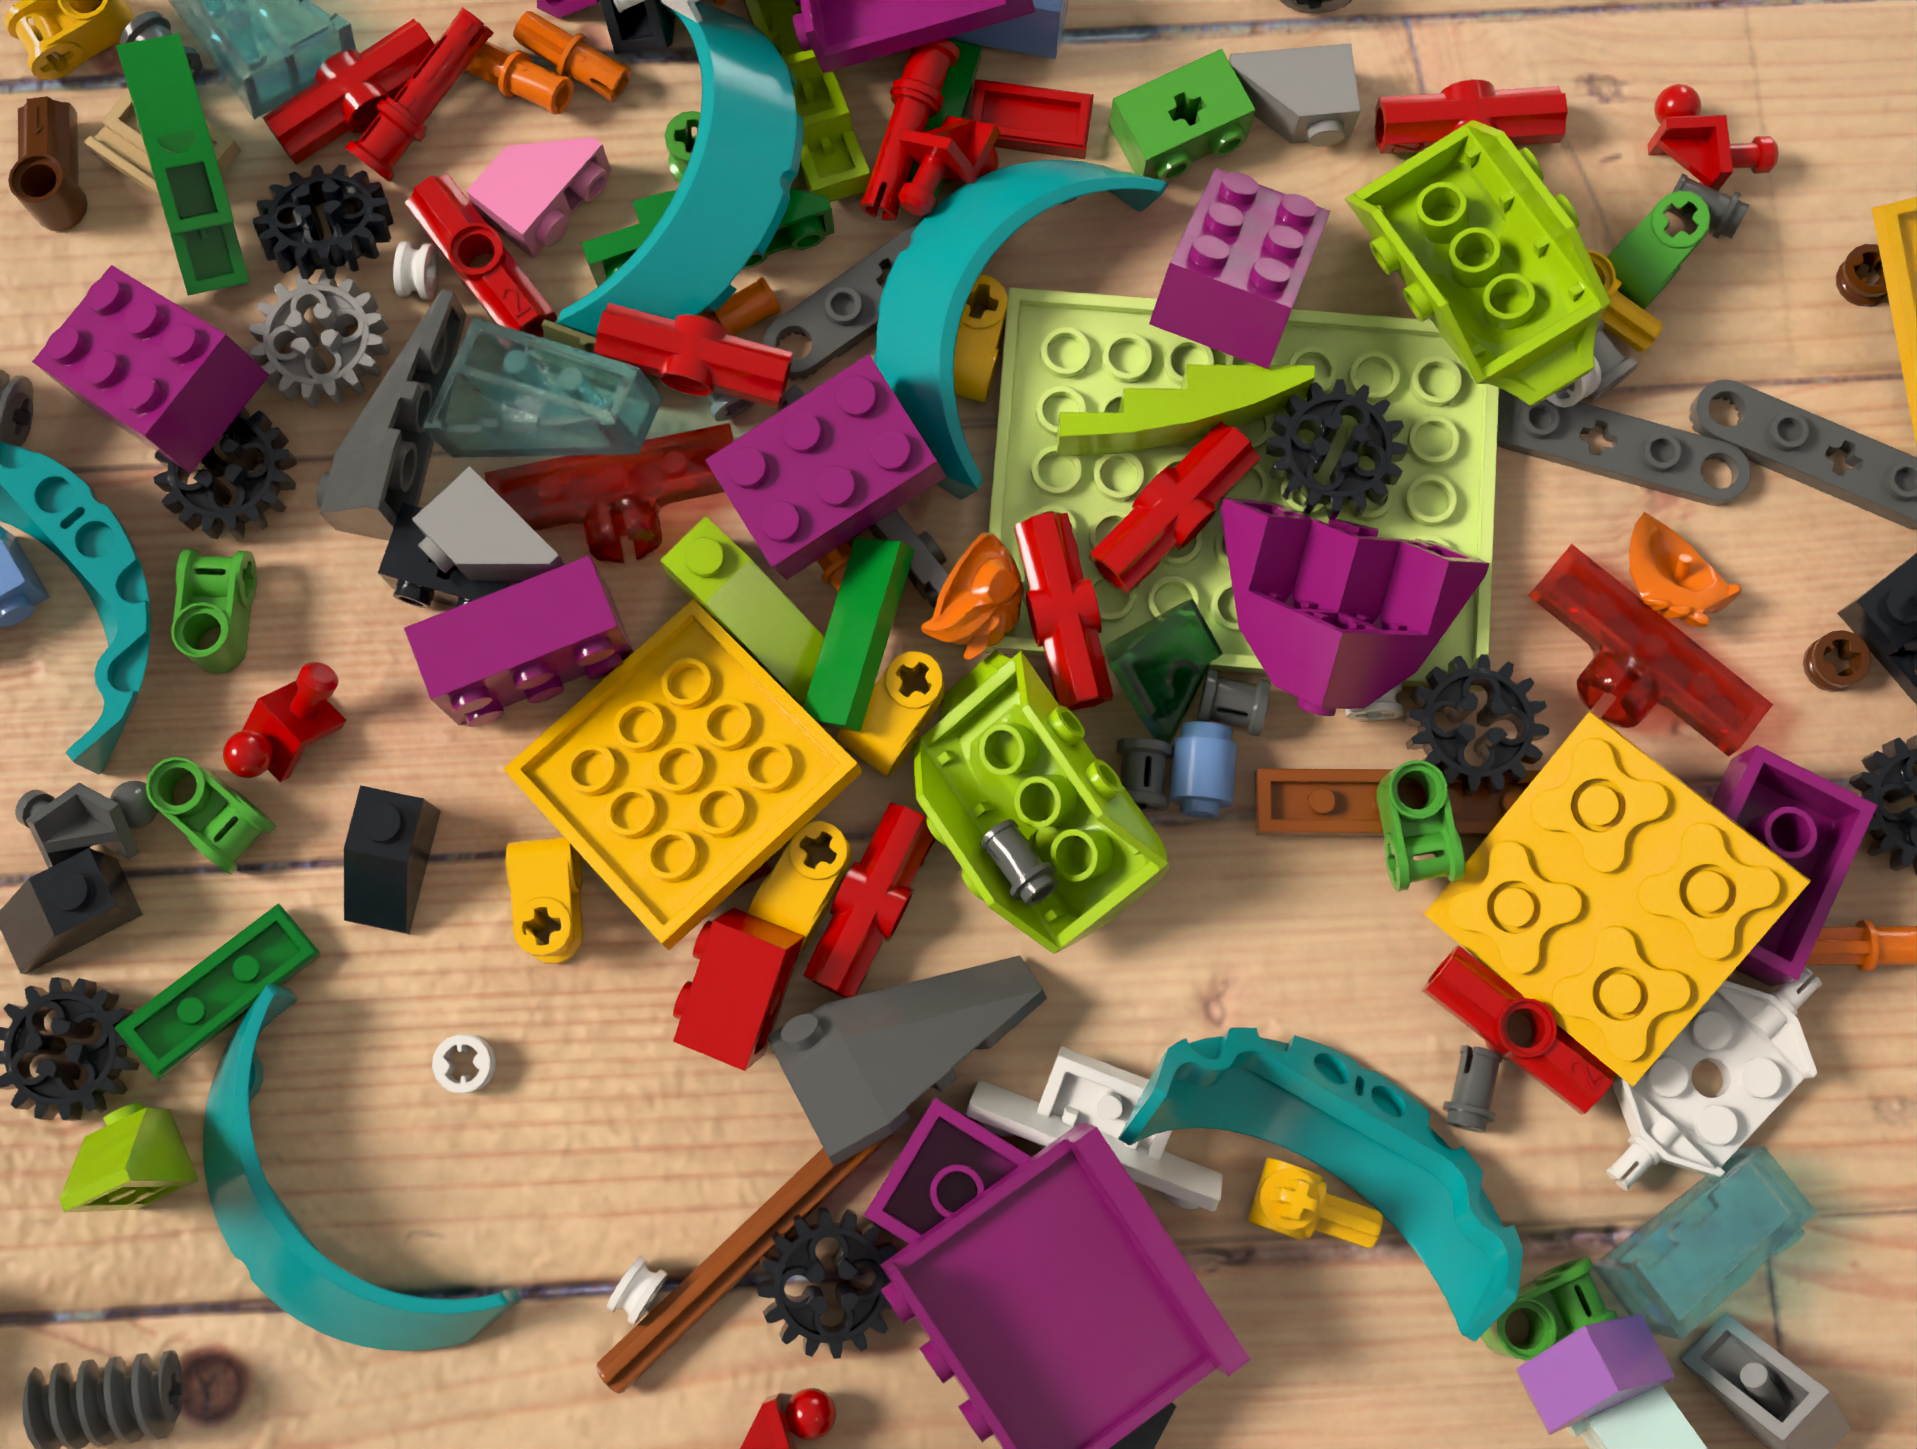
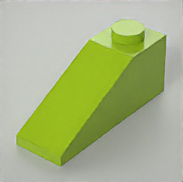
M705 516L660 560L669 580L690 600L694 599L791 697L803 706L825 637L755 562Z
M136 1102L106 1115L103 1118L106 1127L85 1136L59 1201L64 1212L139 1210L199 1181L170 1109L145 1108L142 1102Z

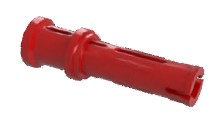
M462 7L448 29L432 47L394 99L387 97L385 101L381 99L376 106L379 114L357 142L350 140L345 148L390 183L395 177L392 170L413 141L421 142L426 136L424 132L427 130V127L424 125L425 121L494 32L489 27L483 26L484 23Z
M946 38L908 49L910 53L901 79L894 80L890 94L892 96L891 101L895 107L864 197L859 204V208L864 213L874 218L877 216L879 206L883 210L882 220L894 221L898 215L900 205L898 194L903 184L907 183L914 163L912 156L898 140L903 129L924 133L928 119L936 116L942 109L944 98L941 90L948 69L957 64L960 56L959 48Z

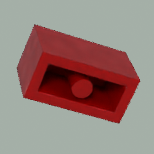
M736 908L730 909L714 919L713 922L707 921L703 925L693 949V957L700 960L693 982L687 981L684 984L674 1006L673 1017L680 1021L673 1042L743 1071L750 1068L765 1055L769 1043L767 1035L773 1031L805 936Z

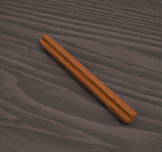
M893 1134L836 1166H833L824 1148H822L597 1362L596 1370L601 1380L617 1394L625 1392L759 1264L761 1256H767L776 1247L772 1238L776 1231L788 1236L795 1229L794 1216L799 1214L803 1219H806Z

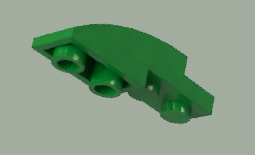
M180 33L116 45L187 295L250 283L234 227L231 208Z
M790 188L789 194L791 199L772 241L763 255H752L742 270L753 268L764 262L768 255L788 248L793 250L812 248L820 244L827 235L835 233L832 208L828 197ZM676 190L632 201L639 224L581 243L597 287L611 277L642 245L664 214Z

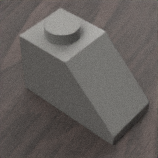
M1351 43L1230 54L1229 63L1256 109L1254 116L1290 143L1309 142L1312 146L1325 147L1337 144L1343 139L1351 137L1360 114Z
M470 466L412 518L413 522L426 536L418 544L421 550L444 573L455 566L469 581H525L565 565L560 556Z
M1727 1313L1681 1358L1684 1366L1753 1437L1768 1449H1833L1851 1430L1828 1389Z

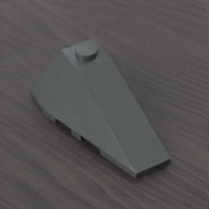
M441 289L339 446L333 459L331 471L324 472L320 478L317 489V505L320 508V514L336 531L389 541L402 503L418 507L467 315L454 291Z
M1019 955L825 1003L806 1014L790 1019L783 1027L768 1034L767 1038L833 1166H836L896 1132L911 1118L906 1110L907 1107L930 1087L940 1092L957 1078L952 1069L974 1049L982 1050L993 1047L1042 1004L1047 997Z

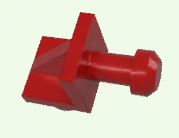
M1675 84L1665 88L1658 95L1655 101L1654 113L1660 126L1647 144L1648 155H1669L1699 179L1701 184L1718 191L1733 173V168H1751L1754 174L1769 173L1776 166L1779 150L1777 143L1771 136H1756L1752 143L1730 144L1727 115L1699 116L1702 107L1701 99L1692 87L1684 84Z
M946 116L940 128L924 133L903 129L898 140L920 167L912 182L904 183L898 194L902 208L916 216L928 215L932 212L937 202L933 194L942 177L974 184L977 178L997 170L998 155L993 147L1000 134L997 126Z
M307 663L300 670L296 681L258 698L242 731L232 735L224 746L223 760L229 771L242 778H254L268 770L279 782L290 778L306 746L342 729L347 720L327 701L333 695L339 683L335 671L323 663Z
M806 1388L792 1396L785 1412L780 1393L767 1397L762 1403L740 1449H796L792 1433L803 1440L810 1441L824 1437L831 1431L836 1420V1408L832 1398L820 1389Z

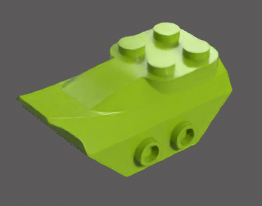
M1471 120L1345 198V201L1373 238L1369 245L1382 270L1387 275L1396 271L1407 287L1403 289V294L1412 312L1421 322L1428 318L1431 319L1477 384L1496 386L1518 397L1529 406H1535L1590 373L1595 367L1594 343L1600 316L1611 304V301L1577 230L1579 219L1573 206L1561 193L1553 197L1542 182L1544 180L1543 171L1532 152L1526 147L1518 151L1504 131Z
M995 649L945 693L937 724L913 744L916 800L928 816L926 822L932 835L941 844L950 849L962 867V878L968 889L976 897L984 900L991 910L1048 951L1056 954L1112 921L1155 887L1170 869L1167 861V851L1162 840L1122 785L1117 774L1107 763L1096 759L1082 739L1085 736V731L1078 718L1066 707L1059 706L1022 651L1013 658H1009ZM1008 819L1015 820L1019 830L1042 861H1051L1056 867L1054 877L1059 882L1057 888L1047 898L1033 906H1026L1022 899H1013L1010 895L1012 885L988 852L980 845L983 842L982 838L993 827Z

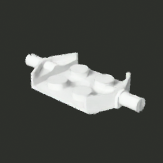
M1804 967L1798 981L1785 983L1776 992L1768 993L1725 980L1633 1087L1620 1076L1614 1080L1613 1088L1631 1135L1627 1140L1631 1146L1606 1170L1607 1175L1611 1179H1618L1615 1183L1620 1188L1629 1191L1630 1187L1651 1165H1656L1659 1161L1704 1176L1721 1177L1725 1173L1721 1169L1725 1162L1803 1079L1813 1078L1818 1073L1799 1020L1796 1017L1798 1014L1797 1009L1817 988L1822 986L1817 976L1809 978L1813 974L1812 971ZM1701 1060L1714 1063L1722 1076L1720 1090L1710 1098L1701 1095L1692 1083L1693 1068Z

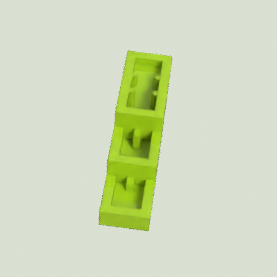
M743 0L750 22L761 30L774 44L781 57L789 64L798 86L793 88L796 113L803 118V145L800 166L810 193L828 197L829 202H833L865 192L871 174L854 133L850 112L834 71L823 73L813 50L803 52L799 44L793 15L802 13L801 5L796 6L794 0Z
M1187 364L1181 389L1124 388L1119 412H1060L1057 428V457L1119 454L1186 443L1205 437L1220 421L1236 428L1247 425L1284 409L1289 397L1293 394L1305 400L1307 391L1315 379V365H1270L1269 369L1258 365Z

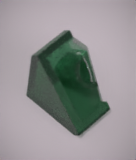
M1193 599L1184 601L1105 645L1108 664L1138 717L1156 740L1171 744L1211 662L1223 654Z

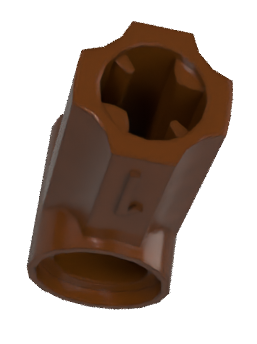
M46 96L29 98L23 107L18 108V161L10 171L8 182L11 192L42 227L51 231H64L77 225L86 214L88 202L86 194L78 186L77 112L69 102L56 101Z

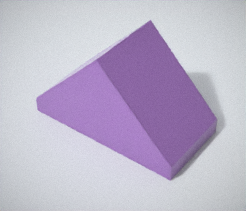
M1641 1313L1585 1325L1527 1361L1516 1370L1549 1435L1675 1379L1671 1367Z

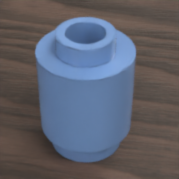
M1202 721L1185 722L1182 724L1181 737L1174 739L1169 801L1181 805L1180 814L1195 818H1218L1220 808L1233 806L1238 744L1232 741V727L1220 723Z

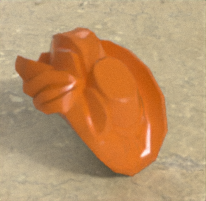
M1644 512L1635 523L1630 538L1629 574L1644 604L1650 605L1651 609L1659 611L1664 618H1679L1691 626L1707 627L1710 619L1705 614L1721 611L1741 593L1742 589L1739 584H1728L1698 555L1688 542L1655 517Z
M982 532L966 549L941 589L932 618L921 625L922 632L944 642H953L957 645H966L967 648L963 655V658L966 660L978 656L986 647L1000 643L1004 634L1011 632L1020 618L1024 591L1021 576L1015 560L1005 545L994 534Z

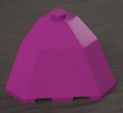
M1224 498L1221 506V517L1239 629L1273 685L1298 697L1297 706L1317 715L1334 716L1336 709L1366 708L1415 674L1483 581L1490 564L1442 544L1415 538V540L1377 537L1379 532L1377 528L1340 519L1329 520L1327 524L1297 512L1292 507L1267 501Z

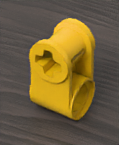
M22 0L13 5L5 14L4 25L10 36L19 39L29 54L27 64L33 75L42 80H53L70 74L83 62L105 49L119 44L123 30L134 19V16L125 0ZM101 4L95 11H92L93 8ZM32 18L35 25L28 23V19ZM56 51L59 54V58H55L52 53Z
M979 275L968 297L961 317L954 353L955 395L985 403L997 365L1000 351L998 348L1005 327L1008 300L1004 287L998 280L988 275ZM977 303L988 306L981 319H975L970 316V312L976 308Z
M909 651L898 655L874 685L861 731L840 729L836 736V741L884 776H891L909 754L920 732L942 703L945 695V683L939 664L931 656L923 652ZM922 672L926 673L925 679L929 691L925 695L919 691H914L909 698L906 697L902 678L908 675L916 679Z
M824 821L807 823L792 837L777 865L758 889L747 913L805 936L800 949L804 950L819 928L829 909L834 893L849 869L852 852L847 838L833 824ZM827 837L832 838L829 847L836 854L833 863L830 865L827 862L821 861L815 869L810 868L813 858L806 852L807 846L811 841L821 845Z
M565 837L508 843L506 848V872L511 892L512 930L515 941L524 951L546 964H560L570 960L579 951L584 934L580 894L582 888V864L579 852ZM551 918L561 926V930L550 933L549 944H546L537 938L536 935L537 931L547 929L548 919Z

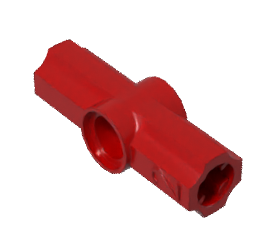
M412 19L361 53L357 50L349 49L331 56L317 70L314 84L262 118L284 151L297 165L349 130L353 133H364L379 114L376 107L381 99L385 101L387 97L394 99L435 44L422 25L415 19Z
M1471 79L1451 84L1444 88L1441 93L1379 97L1375 106L1374 132L1376 147H1379L1381 154L1421 152L1471 120L1504 131L1515 146L1560 143L1566 134V118L1568 114L1566 94L1561 92L1560 86L1494 90V85L1489 81Z
M448 173L436 177L431 175L415 186L411 197L405 202L406 207L455 270L465 289L475 296L513 348L532 345L534 341L544 336L542 327L544 319L555 322L557 315L504 247L498 232L487 225ZM490 253L494 255L488 265L482 268L469 267L470 262L480 254Z
M609 302L605 311L602 312L594 347V357L596 360L658 376L661 383L678 392L707 397L711 396L714 391L779 409L783 400L793 361V352L730 336L728 330L722 325L700 316L679 315L676 316L675 320Z
M1220 421L1197 446L1191 449L1189 454L1175 468L1170 465L1163 469L1138 495L1132 505L1133 510L1090 552L1089 560L1097 568L1099 574L1115 589H1119L1129 595L1158 567L1160 562L1174 548L1178 551L1184 548L1211 520L1217 511V504L1258 464L1260 456L1252 447L1251 441L1236 427H1230Z
M1044 513L1015 524L1014 533L1029 590L1025 592L1030 625L1037 647L1043 646L1054 699L1059 706H1064L1072 712L1093 708L1102 703L1112 701L1114 695L1098 633H1101L1102 627L1097 598L1089 577L1084 578L1078 547L1072 532V523H1070L1068 513Z
M892 802L889 803L860 863L856 861L853 863L836 894L830 910L833 917L823 936L818 941L810 962L807 963V968L803 974L804 978L841 997L857 996L883 941H889L897 929L914 891L910 887L936 840L927 826V817L906 806L897 805Z
M1456 946L1438 965L1422 989L1423 993L1483 1038L1490 1050L1502 1054V1059L1511 1060L1581 1115L1586 1114L1595 1103L1601 1100L1614 1082L1613 1079L1616 1073L1558 1026L1553 1013L1545 1004L1535 999L1524 998L1520 992L1460 946ZM1513 1012L1525 1016L1532 1027V1038L1524 1048L1515 1045L1509 1039L1506 1032V1022Z

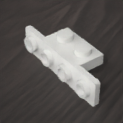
M1061 1046L1040 1102L979 1080L976 1084L966 1115L977 1120L980 1126L995 1135L1005 1137L1016 1135L1037 1143L1041 1149H1044L1080 1122H1085L1099 1129L1134 1184L1140 1183L1163 1192L1169 1201L1187 1209L1201 1207L1209 1211H1216L1220 1202L1223 1179L1221 1173L1164 1151L1172 1130L1149 1136L1131 1146L1118 1139L1149 1079Z

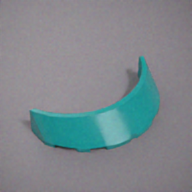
M697 1L695 4L703 21L696 23L663 4L686 26L699 59L702 103L693 151L670 204L642 245L604 283L577 302L562 309L557 324L596 338L601 315L605 311L608 302L675 320L676 316L679 315L697 316L702 311L715 312L737 290L730 283L742 270L752 255H763L786 212L791 199L789 194L790 186L798 175L803 145V118L796 113L793 88L798 85L789 64L781 57L770 39L756 26L742 17Z
M1041 160L1025 162L992 171L977 178L974 184L968 183L959 188L938 204L910 235V245L906 250L897 255L880 297L877 310L879 316L874 363L947 477L937 483L938 486L962 500L976 492L984 481L966 444L958 416L954 391V353L957 333L966 302L974 284L991 257L1024 224L1058 204H1067L1086 194L1109 191L1135 210L1142 212L1163 194L1168 186L1166 181L1083 161Z
M0 440V521L29 534L55 553L69 567L91 598L104 628L108 648L99 658L94 672L95 684L104 700L103 712L95 725L66 751V755L75 764L96 774H102L136 702L148 661L151 615L143 568L124 526L111 508L99 503L95 491L87 483L63 465L39 452L35 453L18 446L3 443Z
M274 984L266 985L234 1030L224 1049L210 1087L205 1111L203 1159L207 1189L214 1215L235 1258L241 1260L250 1272L251 1280L270 1300L303 1324L338 1340L362 1347L393 1351L431 1350L470 1342L522 1300L515 1288L477 1298L433 1299L397 1293L366 1282L345 1271L318 1251L267 1182L255 1149L249 1103L257 1095L263 1082V1066L255 1048L257 1039L263 1029L273 1019L293 1005L297 998L288 988Z
M1244 1027L1230 1028L1224 1036L1200 1039L1188 1043L1187 1038L1180 1040L1169 1047L1162 1056L1118 1137L1120 1141L1131 1146L1144 1138L1171 1130L1191 1128L1218 1129L1241 1133L1271 1142L1314 1162L1363 1196L1402 1234L1439 1285L1456 1319L1461 1334L1474 1342L1506 1311L1518 1296L1523 1247L1514 1224L1509 1227L1503 1226L1492 1203L1481 1187L1483 1171L1463 1146L1456 1150L1451 1149L1429 1126L1430 1112L1408 1093L1378 1072L1369 1071L1361 1067L1353 1058L1328 1046L1296 1035L1293 1036L1289 1043L1260 1038L1257 1028Z

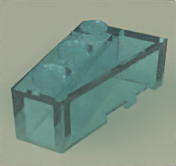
M168 0L254 120L274 110L314 84L317 70L328 58L340 51L356 50L351 23L337 13L331 16L310 0Z
M473 317L422 429L452 458L639 454L663 398L639 367Z
M1765 1146L1740 1148L1721 1167L1725 1172L1721 1177H1703L1593 1264V1269L1629 1316L1641 1313L1652 1334L1683 1340L1730 1294L1745 1284L1770 1256L1790 1248L1805 1234L1802 1226L1817 1212Z

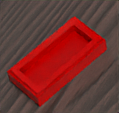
M975 79L969 120L997 126L1000 134L993 147L1085 159L1094 94Z

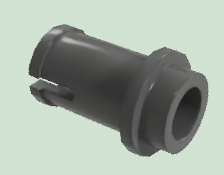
M1683 173L1673 192L1691 191L1705 201L1710 213L1709 229L1714 231L1712 237L1718 239L1720 234L1732 239L1749 207V204L1739 200L1740 193L1735 192L1733 197L1694 181ZM1688 205L1682 211L1675 209L1673 206L1667 211H1672L1693 221V215L1697 210L1695 207Z
M1008 819L993 827L982 838L983 842L980 845L988 852L1012 885L1010 895L1013 899H1022L1026 906H1033L1047 898L1057 888L1059 882L1054 877L1056 867L1051 861L1043 862L1019 830L1015 820Z
M1463 1045L1460 1049L1461 1057L1451 1102L1445 1101L1443 1105V1110L1448 1112L1446 1124L1467 1131L1486 1133L1487 1123L1495 1121L1496 1114L1490 1111L1503 1055L1475 1046L1472 1050V1047Z

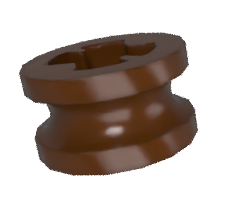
M1864 244L1856 247L1839 266L1836 273V286L1840 294L1848 302L1857 306L1869 307L1878 304L1888 295L1879 246L1877 244ZM1862 264L1870 266L1868 273H1871L1874 269L1878 272L1880 278L1874 285L1866 283L1868 277L1865 276L1860 280L1856 275L1857 270Z
M1845 630L1832 631L1813 642L1805 651L1803 659L1804 671L1810 682L1819 689L1829 692L1842 691L1862 680L1868 673L1871 664L1870 650L1864 640L1855 633ZM1835 648H1838L1839 658L1849 660L1850 667L1839 672L1838 675H1836L1835 665L1824 660V656L1835 650Z

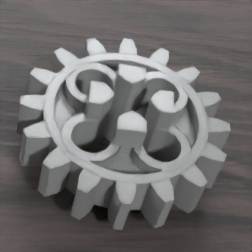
M322 271L318 284H311L308 279H302L299 273L296 278V289L289 291L285 286L278 283L274 286L276 295L279 297L278 302L273 305L260 301L257 305L258 309L266 317L265 323L250 324V333L257 341L261 342V344L251 348L250 353L259 365H264L263 369L269 374L266 381L271 386L279 384L278 390L291 402L302 393V398L310 407L317 408L322 394H328L336 406L342 405L343 389L350 386L353 391L362 395L366 391L360 378L365 373L377 377L381 375L382 371L373 360L374 355L389 354L390 347L383 337L378 336L389 329L388 324L381 313H375L379 306L369 292L360 294L361 290L353 279L347 277L337 286L335 279H328L324 271ZM315 305L313 308L314 315L325 329L321 333V342L335 360L334 368L326 374H323L326 370V365L314 349L319 345L318 335L304 318L306 310ZM358 325L357 331L353 335L346 337L349 333L346 327ZM292 342L290 347L293 352L282 354L283 347L287 343Z

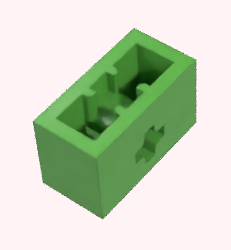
M1219 49L1113 98L1109 127L1135 174L1154 179L1160 178L1162 181H1170L1185 173L1196 160L1212 153L1216 157L1224 156L1239 148L1249 135L1256 109L1222 49Z

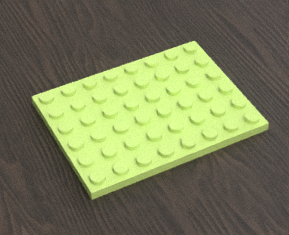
M1009 287L989 533L994 534L1005 545L1015 560L1024 591L1019 622L1012 628L1011 632L1004 634L1000 643L986 647L983 652L992 653L996 649L1001 654L1016 655L1022 651L1025 656L1045 657L1043 646L1037 647L1030 625L1025 592L1029 590L1014 533V526L1028 520L1032 516L1044 513H1068L1070 523H1072V532L1078 547L1084 578L1089 577L1097 598L1102 627L1101 633H1098L1105 662L1201 670L1211 668L1218 671L1267 675L1238 626L1221 517L1223 499L1217 504V511L1196 537L1178 551L1174 548L1160 562L1158 567L1129 595L1109 584L1089 560L1090 552L1133 510L1132 505L1152 479L1167 466L1171 465L1175 468L1203 438L1186 443L1127 453L1057 457V428L1060 412H1119L1124 388L1181 389L1187 364H1255L1149 325L1157 301L1155 298ZM1292 309L1270 365H1315V379L1313 383L1317 382L1325 394H1331L1337 379L1344 380L1346 394L1353 396L1364 384L1369 387V395L1366 401L1372 406L1384 399L1390 402L1383 416L1386 422L1402 420L1404 425L1399 435L1393 439V442H1399L1408 446V452L1403 460L1394 463L1403 472L1395 485L1385 484L1389 493L1384 501L1377 505L1366 497L1367 507L1362 515L1358 517L1351 513L1347 505H1343L1336 519L1377 528L1379 530L1377 537L1407 540L1418 538L1442 544L1490 563L1485 578L1419 670L1402 682V686L1431 688L1425 676L1436 666L1445 671L1449 676L1448 663L1454 657L1462 656L1467 663L1468 669H1471L1474 661L1481 654L1489 656L1499 388L1490 384H1477L1431 320L1421 322L1419 319ZM1284 408L1252 423L1237 427L1251 441L1252 447L1260 456L1258 464L1224 498L1267 501L1288 506L1297 512L1328 524L1329 519L1326 505L1318 503L1315 509L1308 515L1303 512L1306 497L1299 493L1288 500L1282 496L1289 483L1287 477L1280 479H1271L1269 472L1272 465L1280 459V457L1266 454V446L1269 439L1279 436L1270 428L1277 414L1288 415L1286 409ZM1342 416L1343 422L1330 445V450L1318 473L1313 474L1316 481L1320 484H1331L1329 477L1342 455V449L1351 432L1358 425V422L1352 416ZM1307 429L1297 431L1299 439L1304 443L1311 444L1314 440L1315 434ZM1364 455L1360 456L1358 466L1361 469H1375L1371 458ZM1470 685L1469 691L1482 692L1484 690L1479 685Z

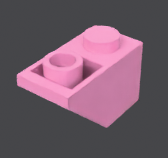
M594 137L506 146L466 192L474 208L485 222L534 259L544 246L550 247L563 236L569 225V218L584 201L590 202L602 192L608 181L611 168L603 144Z

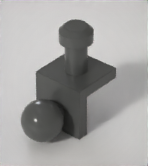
M128 781L116 787L110 798L81 783H77L56 799L42 790H31L25 793L18 801L15 815L22 825L31 830L46 865L50 868L98 844H102L130 860L139 853L130 829L147 826L155 819L159 810L148 799L146 783Z

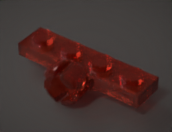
M730 423L484 472L486 483L534 531L571 523L582 524L584 526L586 544L591 555L598 561L621 565L625 564L621 536H628L629 540H633L637 561L644 560L653 555L662 543L659 513L662 507L674 502L725 492L705 460L732 443L734 437Z
M1573 544L1564 551L1528 595L1584 640L1592 649L1593 658L1577 679L1578 696L1589 711L1605 692L1616 696L1600 717L1609 725L1619 728L1634 727L1647 717L1655 705L1659 704L1671 710L1729 757L1741 748L1773 705L1661 614L1653 610L1649 605L1644 604L1642 599Z

